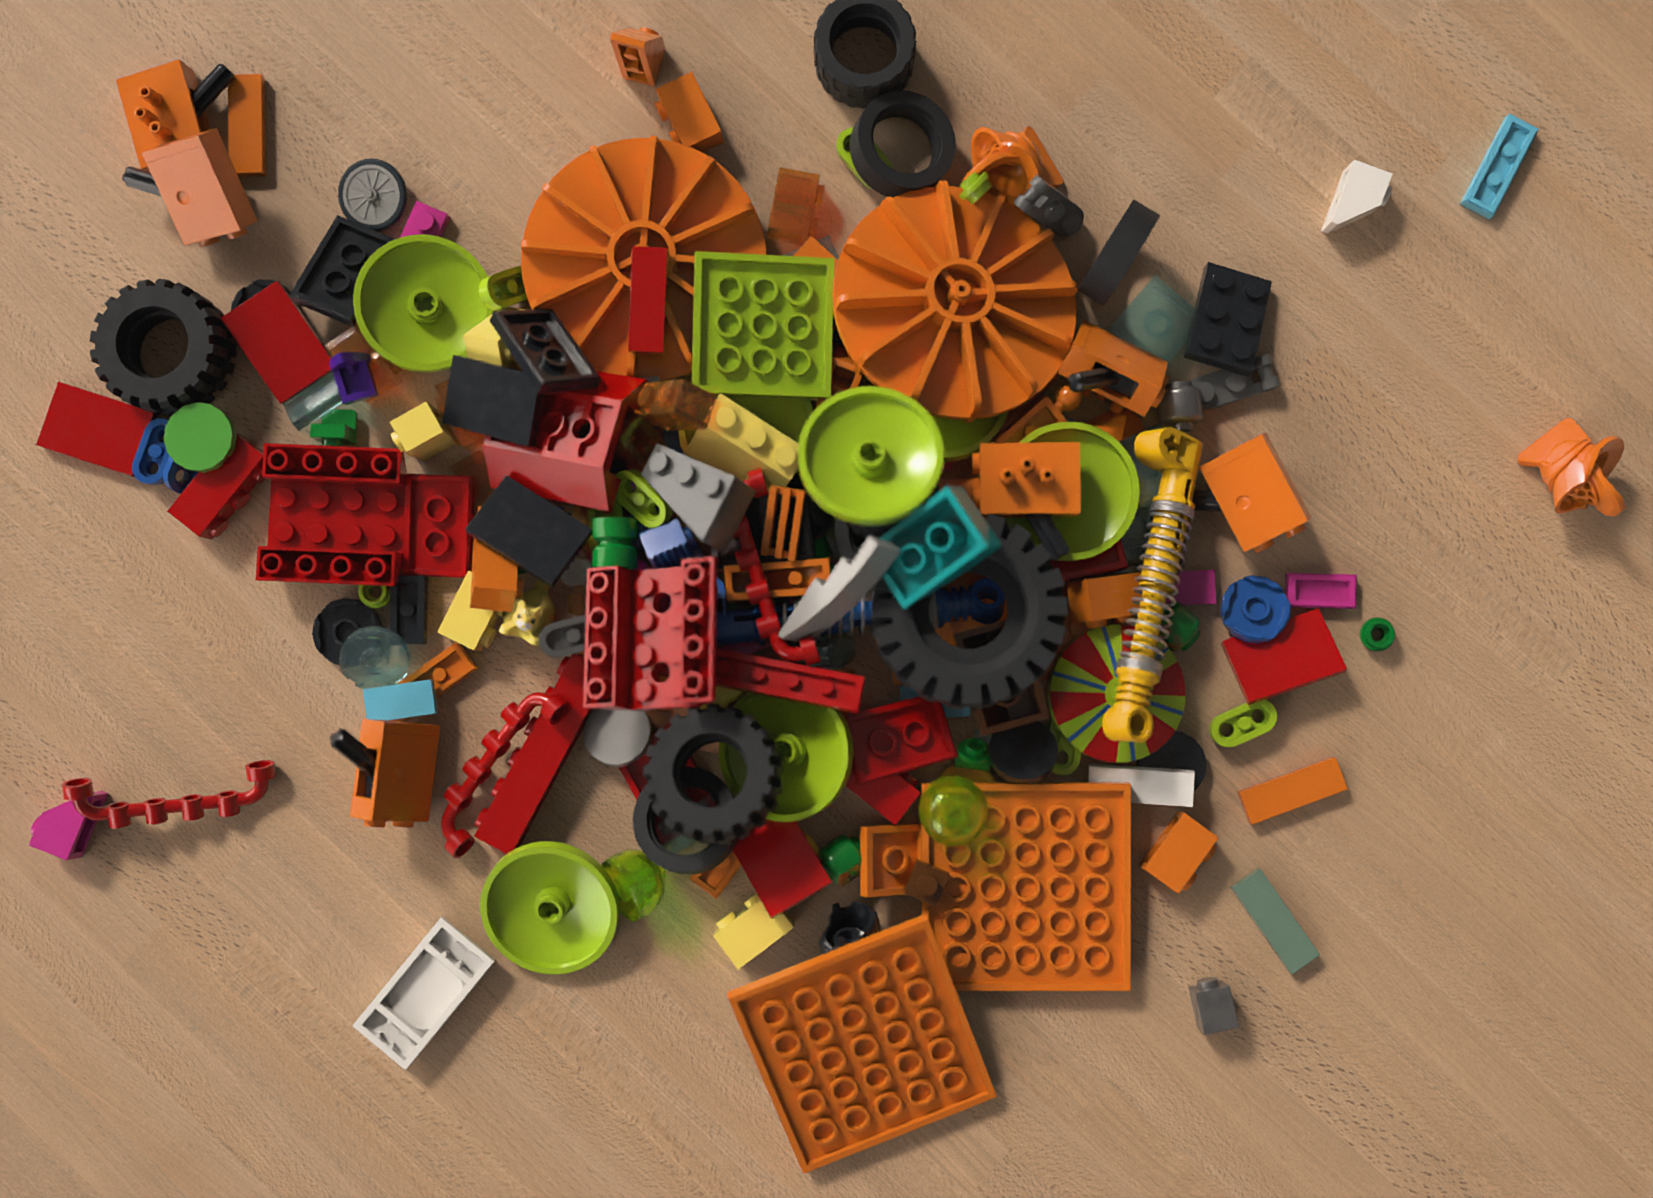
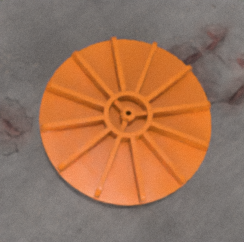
M650 135V138L622 139L598 147L595 145L590 146L589 151L572 160L548 184L545 183L542 186V192L528 217L523 240L521 241V269L523 284L532 310L553 309L595 371L636 378L659 376L660 382L691 374L695 251L766 255L764 234L756 209L739 182L723 166L716 162V159L687 145L658 139V136ZM632 246L663 247L668 249L664 354L629 353Z
M947 180L939 181L936 187L908 191L893 198L888 196L882 200L881 205L871 211L856 226L841 251L835 269L832 289L833 319L836 322L838 332L848 354L856 364L855 371L859 375L864 374L876 387L889 388L911 397L926 409L931 416L972 423L974 419L999 415L1025 404L1053 379L1063 364L1073 342L1076 326L1075 294L1078 291L1077 282L1072 281L1060 251L1051 240L1054 232L1050 228L1044 231L1027 214H1021L1017 207L1004 201L1007 194L1001 191L998 197L984 193L977 201L971 204L967 199L962 200L959 195L963 191L961 187L949 186Z

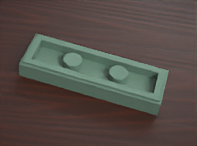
M1255 869L1230 887L1290 974H1294L1320 956L1261 869Z

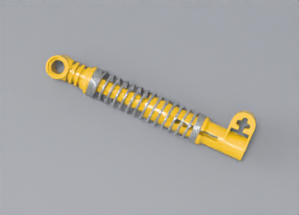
M1172 427L1140 432L1134 442V451L1138 461L1162 473L1158 494L1152 498L1151 506L1149 507L1148 516L1152 519V523L1146 525L1150 532L1145 534L1144 538L1148 542L1141 546L1145 550V554L1139 557L1143 561V565L1137 567L1141 571V575L1135 577V580L1139 582V587L1133 588V591L1141 594L1142 597L1130 599L1132 603L1140 606L1139 608H1130L1128 610L1129 613L1136 615L1137 619L1126 620L1129 625L1135 626V630L1124 631V634L1133 637V640L1121 642L1122 645L1131 648L1130 652L1122 651L1119 653L1122 657L1118 659L1116 674L1119 677L1118 683L1121 685L1117 686L1116 690L1120 694L1115 695V700L1118 703H1114L1113 707L1109 708L1103 717V731L1111 741L1142 743L1151 736L1153 730L1152 716L1149 710L1146 709L1150 707L1151 702L1147 699L1152 698L1150 690H1153L1154 685L1160 682L1161 670H1163V666L1158 661L1165 658L1164 653L1160 650L1165 649L1167 644L1162 639L1170 636L1166 628L1172 625L1168 619L1174 615L1170 607L1176 604L1172 596L1178 594V589L1175 585H1178L1181 580L1177 575L1183 571L1179 564L1185 561L1182 554L1187 551V547L1184 543L1189 540L1187 532L1192 529L1189 524L1193 520L1195 505L1192 502L1203 449L1201 441ZM1166 598L1171 599L1173 603L1165 605ZM1164 608L1169 610L1171 613L1168 615H1163ZM1162 619L1167 621L1169 624L1161 626ZM1160 630L1165 632L1166 636L1159 637ZM1158 641L1164 644L1163 647H1156ZM1155 652L1162 655V657L1154 658Z

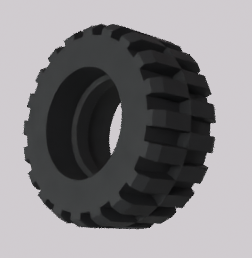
M149 279L138 281L136 283L137 288L127 285L119 290L121 296L117 299L111 296L104 303L108 307L103 314L98 312L94 322L98 323L96 331H91L89 340L95 344V349L90 350L91 362L99 365V367L95 368V372L99 380L106 382V389L113 395L120 397L122 401L158 415L163 413L172 416L173 413L185 405L196 402L210 404L215 400L213 393L217 389L223 391L228 384L223 381L226 374H233L235 364L230 362V356L237 355L236 344L229 341L233 336L221 320V317L224 316L223 312L215 307L211 301L191 288L165 279H158L155 283ZM172 319L181 320L188 334V349L183 361L174 371L158 378L147 376L140 358L144 338L153 327L161 322Z
M708 704L707 709L702 710L698 707L688 708V715L681 717L679 714H676L669 720L672 725L666 731L661 727L655 734L659 739L655 746L649 745L646 756L650 758L649 765H644L643 776L648 780V785L645 786L647 797L652 800V808L665 821V824L688 839L709 845L711 842H718L720 845L729 844L735 838L742 840L750 836L749 832L755 827L760 829L767 822L765 817L769 812L774 813L778 805L776 799L778 794H782L784 785L781 780V774L784 773V769L779 757V750L766 729L750 714H743L738 708L728 706L725 709L721 708L719 704ZM718 742L729 744L742 754L746 762L747 779L741 792L732 801L720 807L710 808L695 803L685 792L682 783L683 771L687 761L694 752L705 745Z

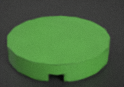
M197 402L185 405L173 413L166 424L164 434L166 450L173 461L187 470L208 472L221 467L228 456L231 457L234 452L237 439L234 423L229 416L211 404Z

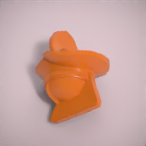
M1027 126L1019 133L1012 131L1001 133L981 127L976 129L971 139L973 169L966 172L967 175L963 178L962 182L974 171L978 175L986 172L989 175L987 180L992 185L985 193L998 197L1000 191L1007 194L1004 201L1017 207L1021 214L1024 212L1014 204V201L1020 194L1024 195L1032 186L1030 181L1036 174L1056 189L1063 184L1061 174L1036 132L1030 126Z
M1566 418L1518 455L1519 465L1540 468L1543 482L1548 486L1549 492L1553 494L1554 510L1556 513H1566L1580 508L1583 510L1587 509L1590 505L1595 506L1597 510L1606 516L1616 517L1626 508L1622 496L1606 479L1621 459L1625 447L1623 439L1618 436H1609L1594 444L1574 419Z

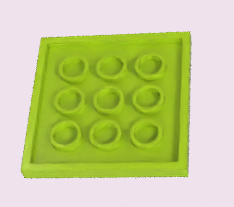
M695 251L691 393L829 399L831 397L834 258Z

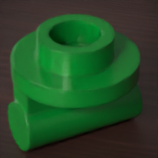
M979 738L961 741L958 745V757L955 759L954 767L989 772V745Z

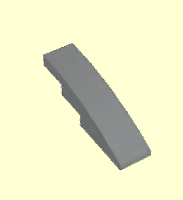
M869 536L854 560L842 557L827 581L818 578L814 579L778 635L782 639L799 642L800 638L813 635L815 638L833 626L873 588L901 550L892 542Z

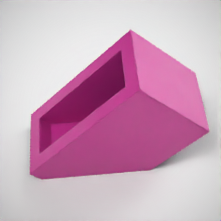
M97 791L87 800L91 805L101 807L104 806L109 793ZM72 801L65 802L42 812L41 816L34 821L31 827L32 838L29 846L66 861L83 857L97 820H90L81 816L75 810Z

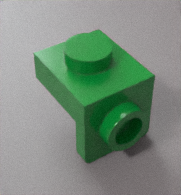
M323 409L321 424H310V437L325 446L356 444L358 413L355 410Z

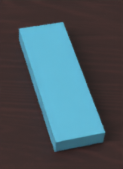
M1509 113L1500 125L1460 205L1487 219H1491L1502 202L1539 128Z

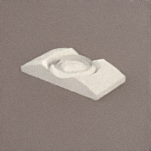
M442 916L357 1019L353 1027L406 1070L495 962V959Z

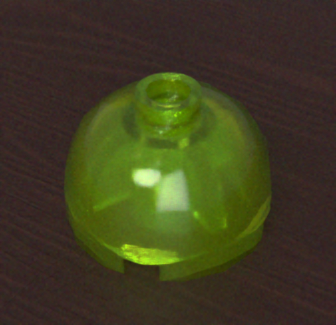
M942 776L932 781L922 792L919 803V819L925 832L936 842L948 846L965 845L975 840L984 830L988 818L987 800L981 788L971 779L963 776Z
M627 849L606 858L605 862L601 864L615 884L618 897L621 900L620 912L627 919L634 922L650 914L659 906L664 896L666 871L652 862L642 851Z

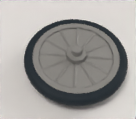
M363 159L352 164L343 174L338 187V200L340 208L348 220L374 231H381L394 225L402 216L407 203V189L401 174L391 164L379 159Z

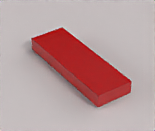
M632 246L629 353L664 354L667 248Z

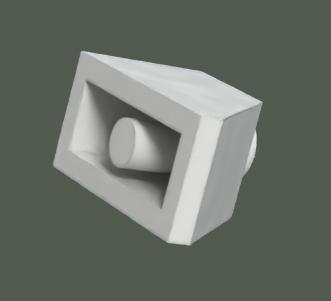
M1354 159L1342 173L1321 232L1328 234L1370 215L1379 206H1385L1392 193V187L1388 186L1392 173Z

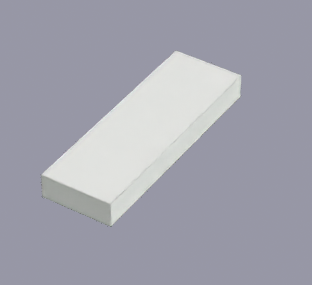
M1103 764L1089 765V782H1129L1131 784V803L1193 807L1194 770Z

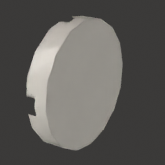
M593 709L586 720L583 735L586 747L595 759L607 766L623 767L644 756L649 745H651L653 728L645 711Z

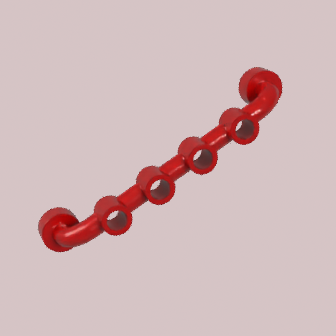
M761 467L748 471L749 479L743 482L756 490L755 498L768 495L769 492ZM745 513L733 538H739L742 550L735 552L741 572L748 570L752 584L745 586L751 605L759 604L762 617L756 619L761 638L769 637L774 651L783 659L790 661L805 659L807 666L821 662L813 635L800 638V646L798 647L789 646L778 635L781 631V625Z
M536 692L528 695L519 705L515 702L508 704L500 715L506 722L500 732L496 729L489 731L481 741V744L487 749L482 758L474 756L464 764L462 771L468 776L462 786L459 783H454L445 791L443 797L449 804L441 818V829L447 840L444 848L453 858L462 857L471 849L475 842L474 837L466 829L456 830L455 819L457 815L470 805L473 800L472 794L480 784L490 777L492 766L498 758L505 755L510 749L511 739L517 731L527 725L530 720L529 714L536 706H542L540 714L550 724L558 723L567 715L571 704L561 694L550 696L547 693Z
M259 760L248 763L245 766L247 780L254 782V786L250 791L237 792L229 790L209 796L190 794L179 799L170 800L152 798L144 802L130 804L121 801L101 807L91 805L87 798L94 794L92 779H71L62 783L61 786L63 799L72 801L75 810L81 816L90 820H108L109 827L117 829L131 825V817L145 816L147 824L156 825L168 821L169 813L182 812V818L185 821L203 818L204 810L218 808L220 817L238 815L240 813V806L256 803L264 797L268 790L269 780L273 779L276 774L274 761Z

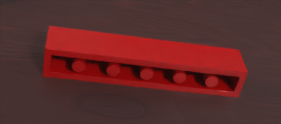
M579 653L572 654L571 657H564L556 672L560 677L555 687L549 686L545 691L550 696L561 694L571 704L569 712L556 724H550L541 714H539L538 718L535 716L531 718L524 731V735L528 736L522 748L517 746L508 760L507 765L511 766L507 776L505 779L500 777L492 789L491 795L495 797L489 809L485 807L482 809L475 821L474 826L478 827L474 837L505 854L521 846L582 733L587 718L593 710L583 708L585 656Z

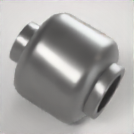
M1190 381L1166 384V392L1158 405L1160 423L1166 427L1176 428L1183 433L1193 431V425L1202 421L1204 416L1201 390L1193 387Z

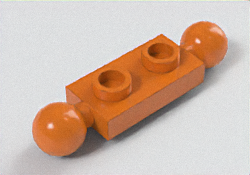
M1064 384L1056 390L1053 402L1048 396H1042L992 441L994 443H1019L1028 434L1043 426L1068 422L1061 413L1063 411H1073L1079 407L1082 401L1081 391L1074 393L1070 390L1071 384Z

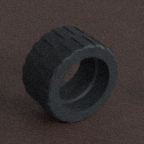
M835 0L829 3L823 14L820 15L814 32L816 75L818 80L821 81L824 90L831 94L839 103L842 102L852 108L860 107L865 109L876 97L887 92L904 90L908 84V79L912 75L917 42L915 40L916 30L915 25L912 24L910 14L902 7L898 0ZM871 27L882 31L893 41L896 47V57L889 66L881 71L871 74H859L846 69L836 60L833 55V45L843 33L850 29Z

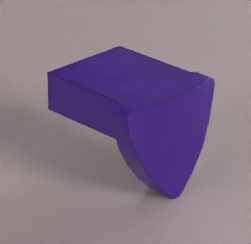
M341 352L330 359L329 367L331 373L334 374L342 404L349 405L379 396L369 364L372 362L370 354Z

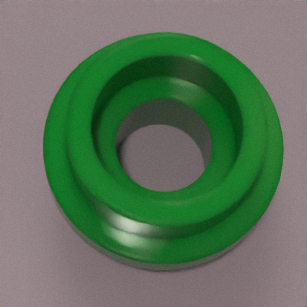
M1376 617L1368 619L1363 623L1359 636L1362 644L1367 649L1378 652L1388 649L1393 644L1395 630L1388 620ZM1375 628L1381 633L1378 641H1375L1371 636Z

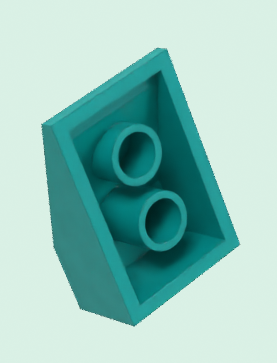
M947 486L879 538L894 543L901 550L882 577L903 609H907L975 567L999 549L1002 544L965 489L958 486Z

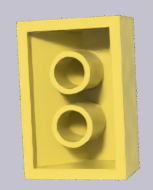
M721 393L684 452L693 459L733 475L741 481L749 479L748 471L761 467L768 492L772 485L786 487L799 467L797 442Z

